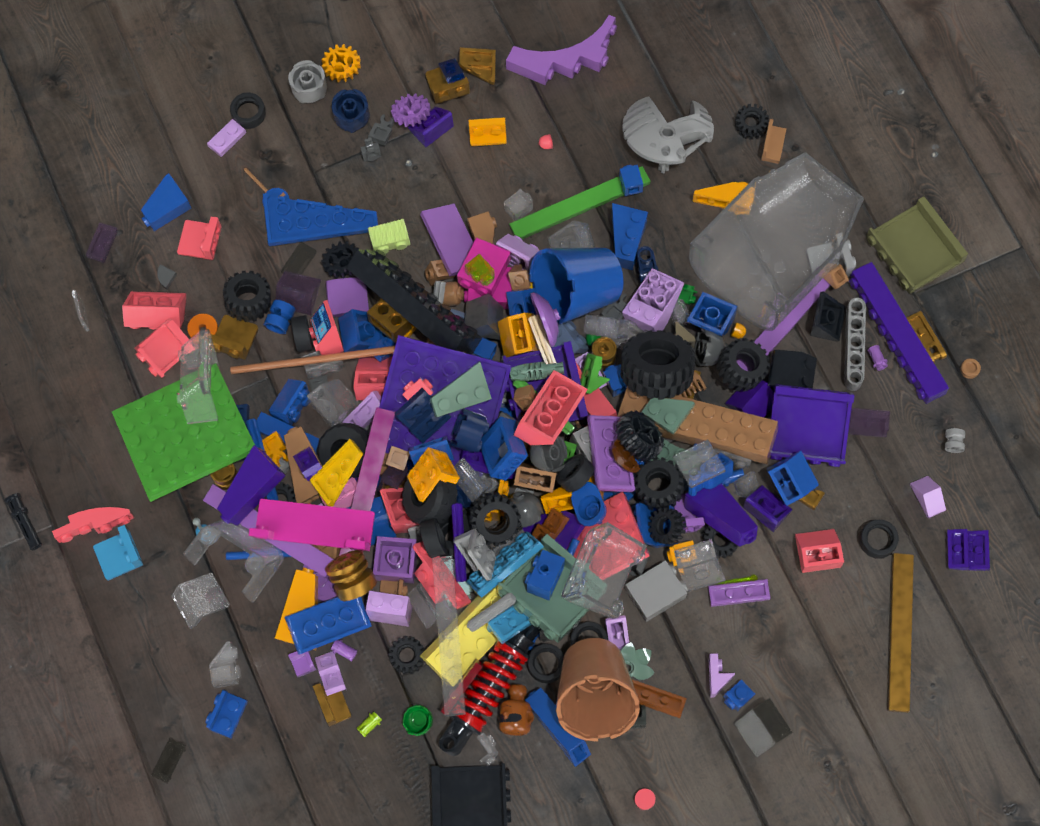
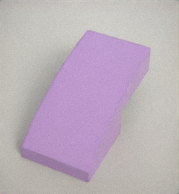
M334 651L315 657L327 696L346 689L336 656L333 653Z

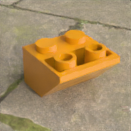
M521 313L506 317L497 322L503 354L506 358L539 350L528 318L534 315L533 313Z

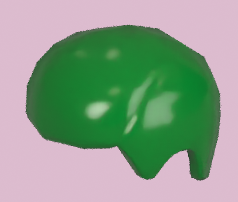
M414 705L409 707L404 713L402 724L408 734L421 736L432 728L433 716L427 707Z

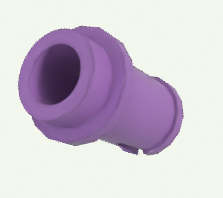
M874 345L867 350L874 362L873 367L877 371L883 370L888 366V361L884 359L879 345Z
M342 639L340 641L336 640L331 647L334 654L338 653L351 662L358 650L343 643Z

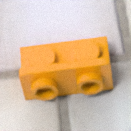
M505 118L469 120L471 146L507 143Z

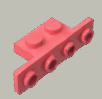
M423 541L414 544L413 549L423 562L414 574L436 605L442 603L447 597L455 609L469 605L471 600L440 556L431 558L425 549Z

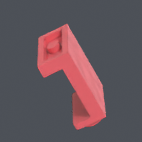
M167 319L134 349L137 351L135 354L142 363L145 361L150 366L148 368L150 373L154 377L158 375L163 378L165 376L164 373L187 353H192L197 348L172 319Z

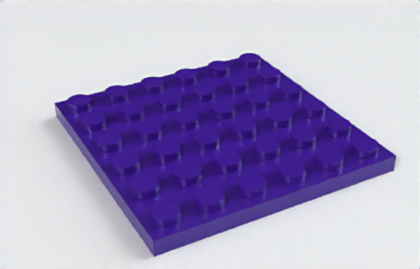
M398 335L379 408L397 412L408 401L402 394L405 392L403 388L411 380L415 382L420 377L422 380L426 378L433 385V396L473 367L477 362H481L492 399L464 409L486 416L490 429L498 419L512 365ZM462 409L449 413L451 418L425 442L444 436L448 437L449 443L450 439L454 440L455 435L452 434V430L458 415H463ZM396 415L394 416L385 452L388 454L392 446L409 452L410 447L422 444ZM451 446L454 460L451 462L455 470H457L459 467H462L463 450ZM477 471L479 478L482 477L483 472Z

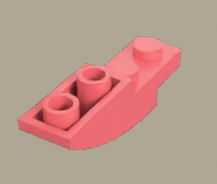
M118 507L88 509L69 515L70 523L53 530L52 533L59 543H66L71 541L74 536L89 533L93 528L98 534L108 533L115 526L128 524L134 518V515L129 509Z

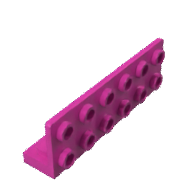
M260 499L256 528L249 529V536L268 540L370 551L375 512Z

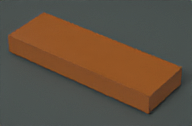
M632 679L640 705H645L651 709L681 718L687 698Z

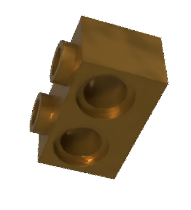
M383 299L379 300L367 311L369 322L395 343L397 342L398 335L404 336L412 329L411 323Z

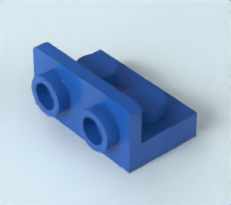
M222 690L221 694L218 693L215 698L213 712H210L206 718V727L210 731L232 739L248 701Z

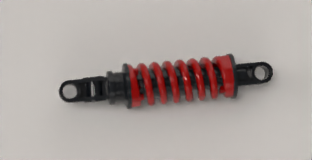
M531 624L505 643L501 644L499 640L496 642L494 650L497 653L491 652L488 654L491 662H483L482 667L485 671L480 670L477 677L479 681L473 679L471 682V686L476 691L466 689L464 694L468 699L460 698L458 700L460 705L457 704L448 714L453 721L439 740V747L442 751L450 756H457L461 753L472 734L479 736L482 734V728L487 724V721L481 715L484 714L488 717L493 715V712L487 706L490 705L495 708L499 706L498 701L495 699L497 697L504 698L505 694L501 691L502 688L510 689L511 685L507 681L508 679L516 680L517 676L513 673L514 670L521 671L523 667L519 663L524 665L525 662L529 661L530 657L526 652L530 646L534 645L533 640L541 631L539 626L535 627ZM454 741L453 747L448 749V744Z

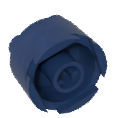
M344 89L333 97L332 112L336 124L341 129L354 133L367 124L370 112L366 96L357 89Z
M463 408V415L459 414L454 424L452 434L455 437L454 440L450 439V445L470 453L479 452L482 447V441L480 440L482 435L487 433L489 423H487L486 416Z

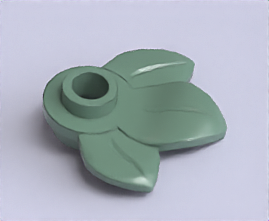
M631 642L622 648L621 653L625 663L630 666V677L645 680L654 674V671L647 666L651 657V650H635Z

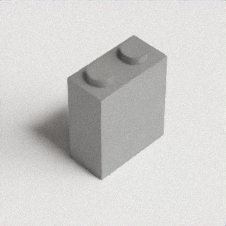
M666 560L625 584L626 592L645 622L682 601L687 596L686 591L688 589L682 580H678L674 566L672 564L668 565Z

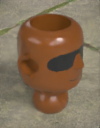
M511 685L510 689H508L510 700L503 701L500 706L499 728L504 734L515 736L527 735L531 730V723L534 720L530 704L524 701L527 695V688L523 685Z

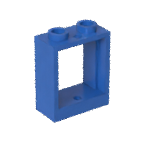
M500 416L480 440L482 441L481 450L490 477L506 481L528 457L524 442L514 436L518 426L515 420ZM505 442L508 452L501 459L498 449Z

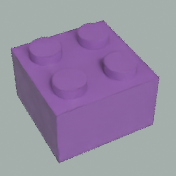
M377 536L373 568L376 580L399 582V579H403L405 583H414L417 553L414 551L413 546L417 543V540Z

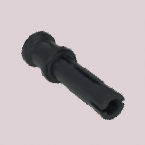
M20 493L6 497L4 503L9 506L12 512L11 517L17 521L30 550L33 551L40 548L42 543L28 518V509L24 507Z

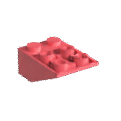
M374 356L359 358L353 386L356 400H364L372 391H378L382 397L393 356L382 362H379Z

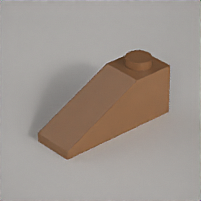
M489 211L467 218L468 227L474 241L477 237L494 244L497 224L495 218L490 217Z

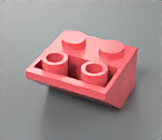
M834 529L795 534L802 573L842 567L844 558L841 543Z

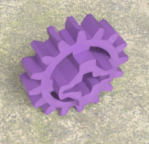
M407 94L405 98L401 96L400 101L395 100V104L392 105L391 114L394 122H398V125L404 123L405 127L409 124L414 127L416 123L421 124V120H427L426 116H430L431 108L428 99H424L423 95L417 97V94L413 96Z

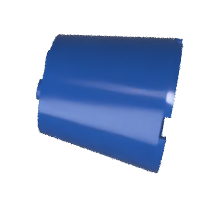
M547 248L538 251L531 262L529 280L533 282V288L536 289V293L545 298L552 309H557L560 320H557L558 324H563L615 303L622 294V268L616 255L607 248Z

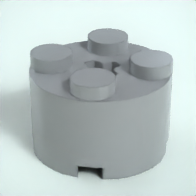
M310 60L296 63L288 76L294 97L300 103H313L324 98L327 82L323 68Z

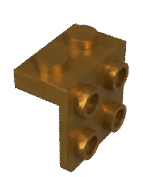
M457 62L427 71L425 74L436 104L470 94L468 79L464 77L462 69Z
M224 315L216 334L209 333L207 342L210 349L215 352H223L233 358L245 360L257 334L258 326L244 320L238 321L237 318H232L229 315Z

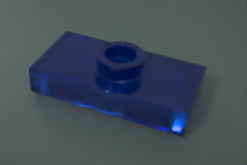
M455 58L438 63L447 84L465 78Z

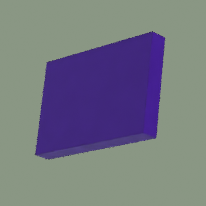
M544 510V515L541 514L542 519L531 526L523 527L520 532H529L532 535L537 524L543 525L549 514H546ZM561 511L570 519L555 541L565 550H568L572 538L577 539L585 526L578 521L575 514Z

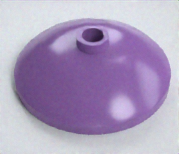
M535 292L530 293L536 315L540 317L550 347H554L559 333L557 320H560L557 309H552L545 298Z

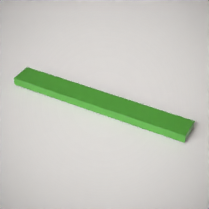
M643 166L639 167L644 187L650 184V179ZM618 176L514 221L509 226L513 234L521 239L548 229L624 196L620 178Z

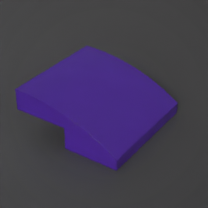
M947 530L949 569L990 570L988 530Z

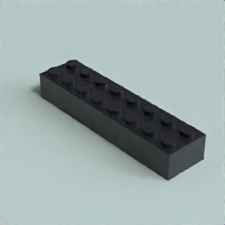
M369 249L356 251L347 267L350 272L436 345L468 354L474 353L482 340V337L477 334L478 331L475 328L467 326L463 318L454 315L450 307L441 304L437 296L428 293L421 283L415 282L409 273L402 271L399 265L389 260L383 251Z

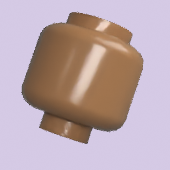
M456 281L445 282L443 304L447 306L459 305L464 300V288Z

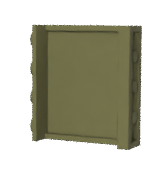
M925 196L918 199L915 206L874 230L869 228L866 236L870 246H874L879 258L886 262L890 273L898 278L901 288L906 290L909 295L963 263L968 255Z

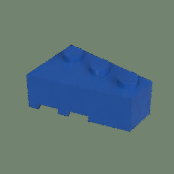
M612 203L614 254L619 260L621 268L633 270L647 224L648 212Z

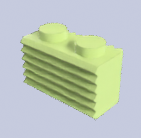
M404 219L368 228L374 251L381 250L386 254L389 250H403L410 245Z

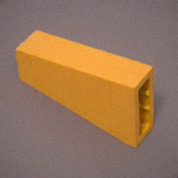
M304 567L302 571L296 569L275 639L294 644L285 617L318 604L319 577L313 574L314 570Z

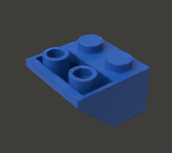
M288 379L269 409L271 416L291 426L293 423H296L301 416V410L311 400L306 382Z
M801 450L766 468L786 506L803 498L819 485Z

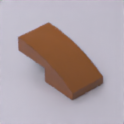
M552 508L544 524L538 523L532 535L540 542L546 534L555 540L570 518L559 510Z

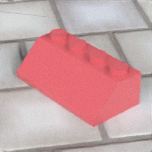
M553 370L520 420L514 436L529 445H553L588 389Z

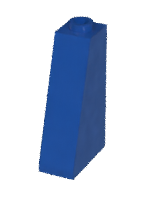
M542 688L531 692L525 701L530 704L532 713L576 767L591 755L585 740L572 736L562 728L558 721L556 705Z

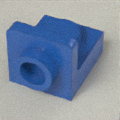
M740 680L724 694L726 699L724 702L731 710L735 709L738 712L755 696V693Z

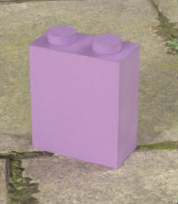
M369 591L366 612L370 621L409 627L412 605L408 596Z

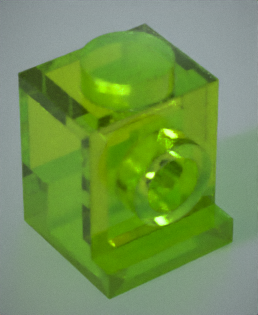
M480 254L465 265L466 274H470L476 283L480 282L483 286H488L494 280V269Z

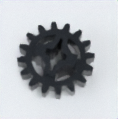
M339 241L337 246L331 244L332 248H326L327 253L322 254L323 259L321 262L324 271L328 272L330 277L334 274L336 279L339 275H342L343 279L346 274L352 276V272L347 267L359 248H356L354 243L349 245L348 241L345 244Z

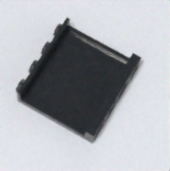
M505 763L496 766L449 768L431 766L433 826H508V823H511V810H507V802H511L510 789H506V781H510V769H506Z

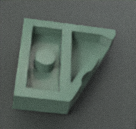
M658 398L650 399L642 412L646 417L649 416L652 422L654 421L655 424L674 435L694 408L695 403L685 400L667 398L658 400Z

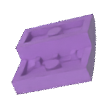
M341 278L326 281L327 300L333 317H341L352 309L366 312L369 310L367 287L359 278Z

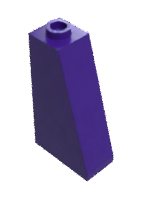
M255 445L251 448L217 508L222 514L220 517L227 524L232 523L238 526L259 504L260 499H264L286 476L261 448Z
M722 483L712 489L703 488L695 496H690L688 493L685 494L684 507L686 510L698 518L703 517L706 524L739 547L756 540L758 526Z

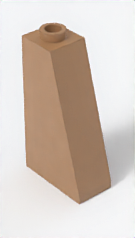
M294 427L288 430V434L284 435L296 502L303 504L312 503L320 498V494L313 484L305 479L293 456L309 446L317 459L318 456L303 428Z

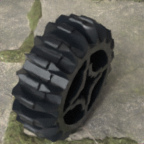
M637 410L627 412L620 417V420L615 425V432L618 434L617 439L621 441L620 445L625 447V451L627 450L630 452V456L634 455L637 460L641 459L642 461H649L657 457L664 447V439L661 437L662 433L658 430L659 427L654 424V421L652 422L649 416L646 417L643 412L639 413Z

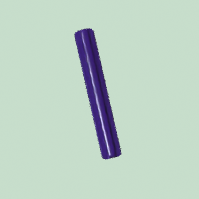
M461 503L452 504L453 541L455 537L464 534L463 508ZM454 543L456 581L464 582L467 580L466 559Z

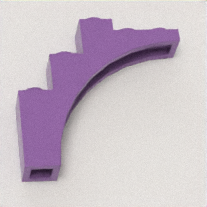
M609 15L603 25L592 36L569 48L540 52L513 46L506 59V69L543 85H546L548 79H552L554 71L569 78H573L575 73H579L581 65L600 72L602 66L605 67L609 59L607 47L610 42V36L614 35L617 29V25H615L616 17Z

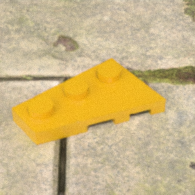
M351 439L310 479V482L330 507L334 506L363 456L362 451Z

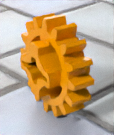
M337 44L335 49L330 47L329 53L324 52L325 58L321 59L326 77L330 75L331 80L337 78V82H340L341 79L347 82L348 77L353 79V73L358 74V68H361L360 56H358L357 51H352V46L345 48V44L341 48Z

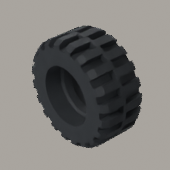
M663 330L641 332L636 337L630 338L623 346L620 375L624 384L632 392H637L639 396L643 397L644 395L649 399L658 398V400L666 397L670 399L675 397L676 394H682L693 382L695 352L687 340H683L679 335L675 336L672 332L665 333Z

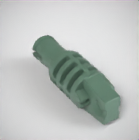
M536 362L511 367L510 378L511 381L545 379L548 375H551L553 370L564 374L563 362L551 364Z

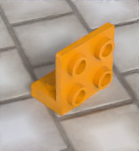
M429 447L407 475L420 502L425 501L439 480L456 484L460 479L447 453Z

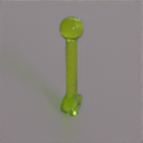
M753 574L745 578L719 580L717 585L756 581L758 577Z

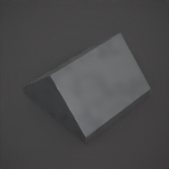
M490 294L466 302L465 324L475 328L478 331L477 334L481 337L501 340L497 322L503 319V307Z

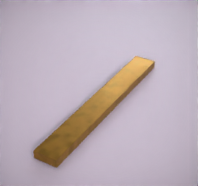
M899 553L893 554L888 711L909 713L914 555Z

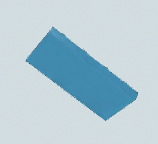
M529 532L519 534L515 542L503 547L500 554L496 556L491 580L487 581L480 570H477L469 576L466 582L482 598L496 587L499 582H502L544 547L541 542Z

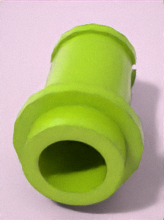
M375 712L369 713V717L356 729L366 737L377 725H381L382 719Z

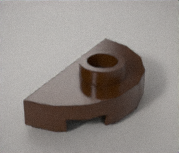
M616 439L611 446L614 460L625 470L637 473L640 467L634 456H630V452L625 451V447L620 445L621 441Z

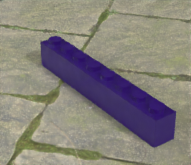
M870 262L853 270L849 278L851 287L856 289L859 298L864 300L870 318L877 323L879 333L885 336L890 351L896 354L899 366L905 369L908 381L914 384L917 389L918 397L927 404L946 395L949 390L947 383L873 263Z

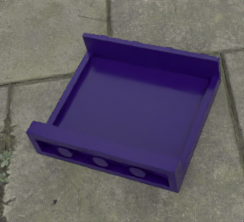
M571 341L563 342V345L551 347L556 363L563 362L564 374L562 375L581 385ZM540 350L507 358L503 356L504 362H502L512 365V367L528 363H544ZM509 374L506 391L511 392L512 399H509L511 411L515 410L516 418L514 419L520 422L526 411L523 412L513 400L516 388L513 386L514 381H511ZM549 375L545 379L526 382L532 385L539 393ZM584 397L568 420L569 422L587 419L588 412Z
M775 384L771 419L778 421V432L770 458L782 460V457H789L801 450L805 459L809 460L811 464L829 462L830 466L840 467V464H846L845 454L854 394Z

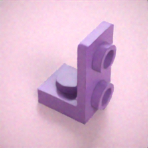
M685 494L681 495L682 499L680 502L676 501L674 510L683 514L681 517H685V521H683V523H686V527H683V530H686L685 533L697 532L705 525L703 517L696 518L694 514L685 509Z

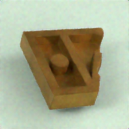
M460 47L459 67L494 85L496 50Z

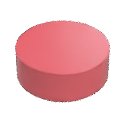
M649 789L639 790L635 795L636 806L641 810L651 809L655 804L654 793Z

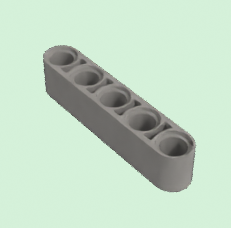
M861 298L851 299L846 310L844 384L850 391H857L864 381L866 304ZM852 307H858L860 311H854ZM856 324L860 328L854 329L851 325ZM851 342H857L859 346L855 347ZM850 360H857L859 364L855 365ZM855 377L859 382H852L850 378Z

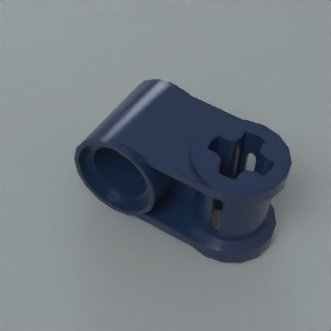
M648 246L641 247L637 252L636 258L640 284H642L652 268L658 271L653 250ZM647 255L649 256V259L644 260L641 258V256Z

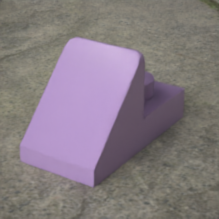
M718 654L709 655L710 697H715L735 675V673H719L722 672V659H718Z

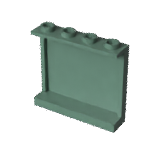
M546 534L541 540V544L544 547L516 569L503 583H498V594L502 598L506 594L512 593L516 597V602L513 604L514 609L520 614L524 613L533 626H539L548 639H554L559 643L606 593L608 585ZM542 550L565 558V567L550 600L528 593L527 584H525L528 573H532L534 570V559L537 555L540 556Z

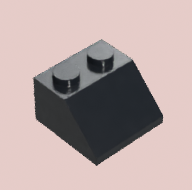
M773 350L768 386L775 388V384L813 388L817 358L799 351Z

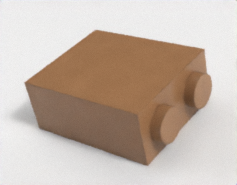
M522 462L517 468L514 485L553 493L557 472L542 471L536 469L533 464Z

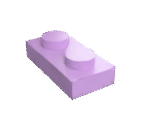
M232 119L207 145L222 157L246 134V130Z

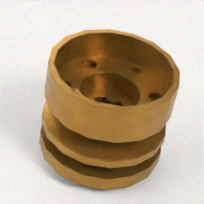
M362 550L344 553L332 560L325 568L327 575L330 576L331 583H335L334 589L340 601H350L359 598L371 591L377 584L371 568H367L368 561L365 559Z

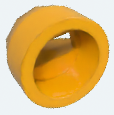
M736 322L732 329L731 337L743 338L746 334V328L744 325Z

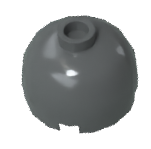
M701 328L702 332L697 333L694 351L698 350V358H695V362L698 366H714L718 364L717 360L726 349L727 344H725L723 336Z
M557 437L553 445H531L529 452L530 460L534 467L547 472L561 471L565 466L563 464L564 459L568 455L567 447L562 437Z
M518 491L510 497L521 515L519 521L522 528L531 526L542 519L541 514L544 515V510L540 500L534 494Z

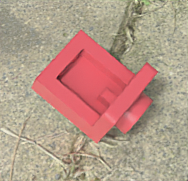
M420 377L415 382L411 380L403 388L405 392L402 395L409 400L422 387L429 395H432L433 385L426 378L422 380Z

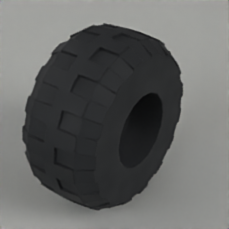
M352 423L333 425V427L325 431L319 440L317 447L319 462L323 466L344 443L351 439L362 451L363 456L350 478L359 477L369 432L365 428Z
M407 480L402 493V503L406 514L413 522L420 524L423 521L436 518L437 522L441 524L452 515V504L457 503L458 492L456 484L439 480L425 501L420 502L409 480Z

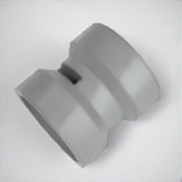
M957 428L947 429L945 437L948 440L945 443V451L951 453L964 452L965 444L963 439L965 438V431Z

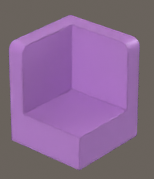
M296 651L288 655L297 677L316 670L309 651L300 655Z

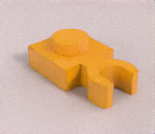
M277 431L262 440L266 454L272 458L278 467L281 466L279 463L280 458L283 457L284 460L289 461L288 455L283 452L286 446Z

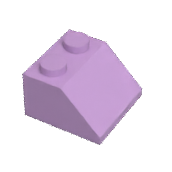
M510 234L505 235L496 243V246L511 252V260L508 265L513 267L514 265L521 264L522 269H526L529 275L533 257L540 251L538 247L533 244H527L520 237Z

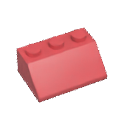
M131 291L122 305L124 327L132 329L149 327V329L154 330L167 319H172L181 328L184 322L186 293Z

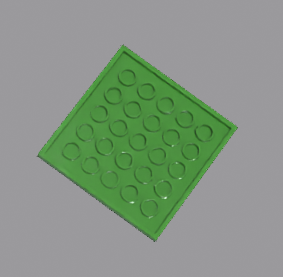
M216 363L112 411L150 502L247 457L251 448L255 445Z

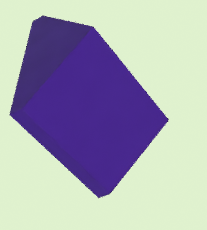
M435 106L431 109L430 116H426V121L421 120V124L416 123L414 127L410 125L408 129L426 148L453 127L451 111Z
M761 381L751 390L743 391L741 389L736 391L725 405L736 411L765 417L772 410L774 392L767 382Z
M763 485L747 497L743 506L747 512L772 532L779 527L793 510Z

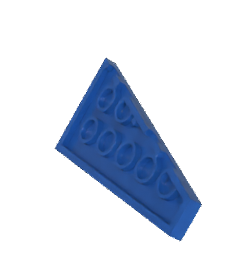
M263 194L269 246L369 233V227L378 225L376 211L358 208L349 209L339 205L330 206L326 205V203L301 199L292 200L282 196L273 197L269 196V194Z

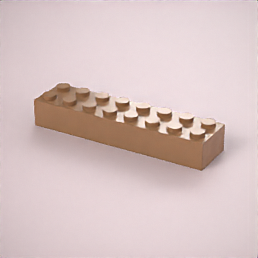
M627 386L618 416L622 417L627 412H634L636 410L641 413L650 399L644 395L643 397L637 395V392H632ZM678 395L670 399L693 401L695 406L673 435L655 424L662 433L661 437L691 445L696 443L706 449L767 465L778 432V421Z

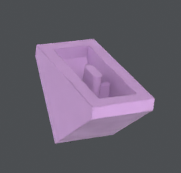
M929 476L910 483L927 518L946 511L941 487Z
M626 616L605 619L608 641L614 643L621 651L629 643Z

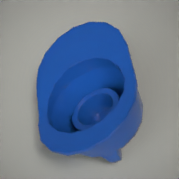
M587 482L579 490L572 492L573 508L578 521L582 525L593 526L595 524H602V520L607 513V507L597 486Z

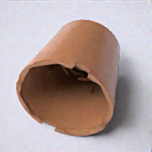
M588 638L576 642L566 651L563 658L556 704L560 725L572 736L586 741H598V739L606 737L613 739L627 732L636 722L640 707L636 690L620 649L614 643L601 638Z

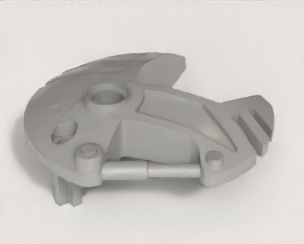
M648 96L638 100L627 110L623 119L622 131L624 132V139H627L628 146L642 158L659 163L658 170L664 174L665 171H669L670 164L684 163L686 157L705 142H711L714 134V125L711 116L708 115V111L696 101H691L689 116L667 123ZM701 139L696 144L691 145L689 148L684 150L683 145Z

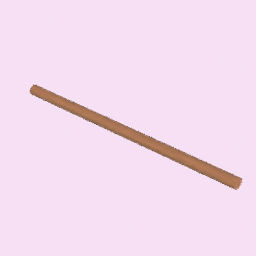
M395 346L230 367L231 374L393 354Z

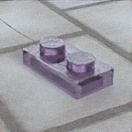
M99 223L86 252V257L104 263L118 229Z

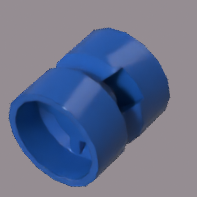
M274 300L270 307L271 314L267 315L263 325L275 333L286 334L290 325L289 320L295 314V307L285 301Z

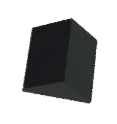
M824 291L820 292L817 300L810 336L837 342L840 341L846 307Z

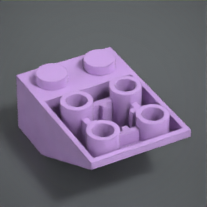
M652 268L622 311L626 323L644 332L663 330L670 319L684 282Z

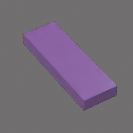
M767 579L708 586L711 607L770 600Z

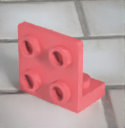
M210 217L209 223L185 220L177 253L184 256L213 260L222 228L218 217Z

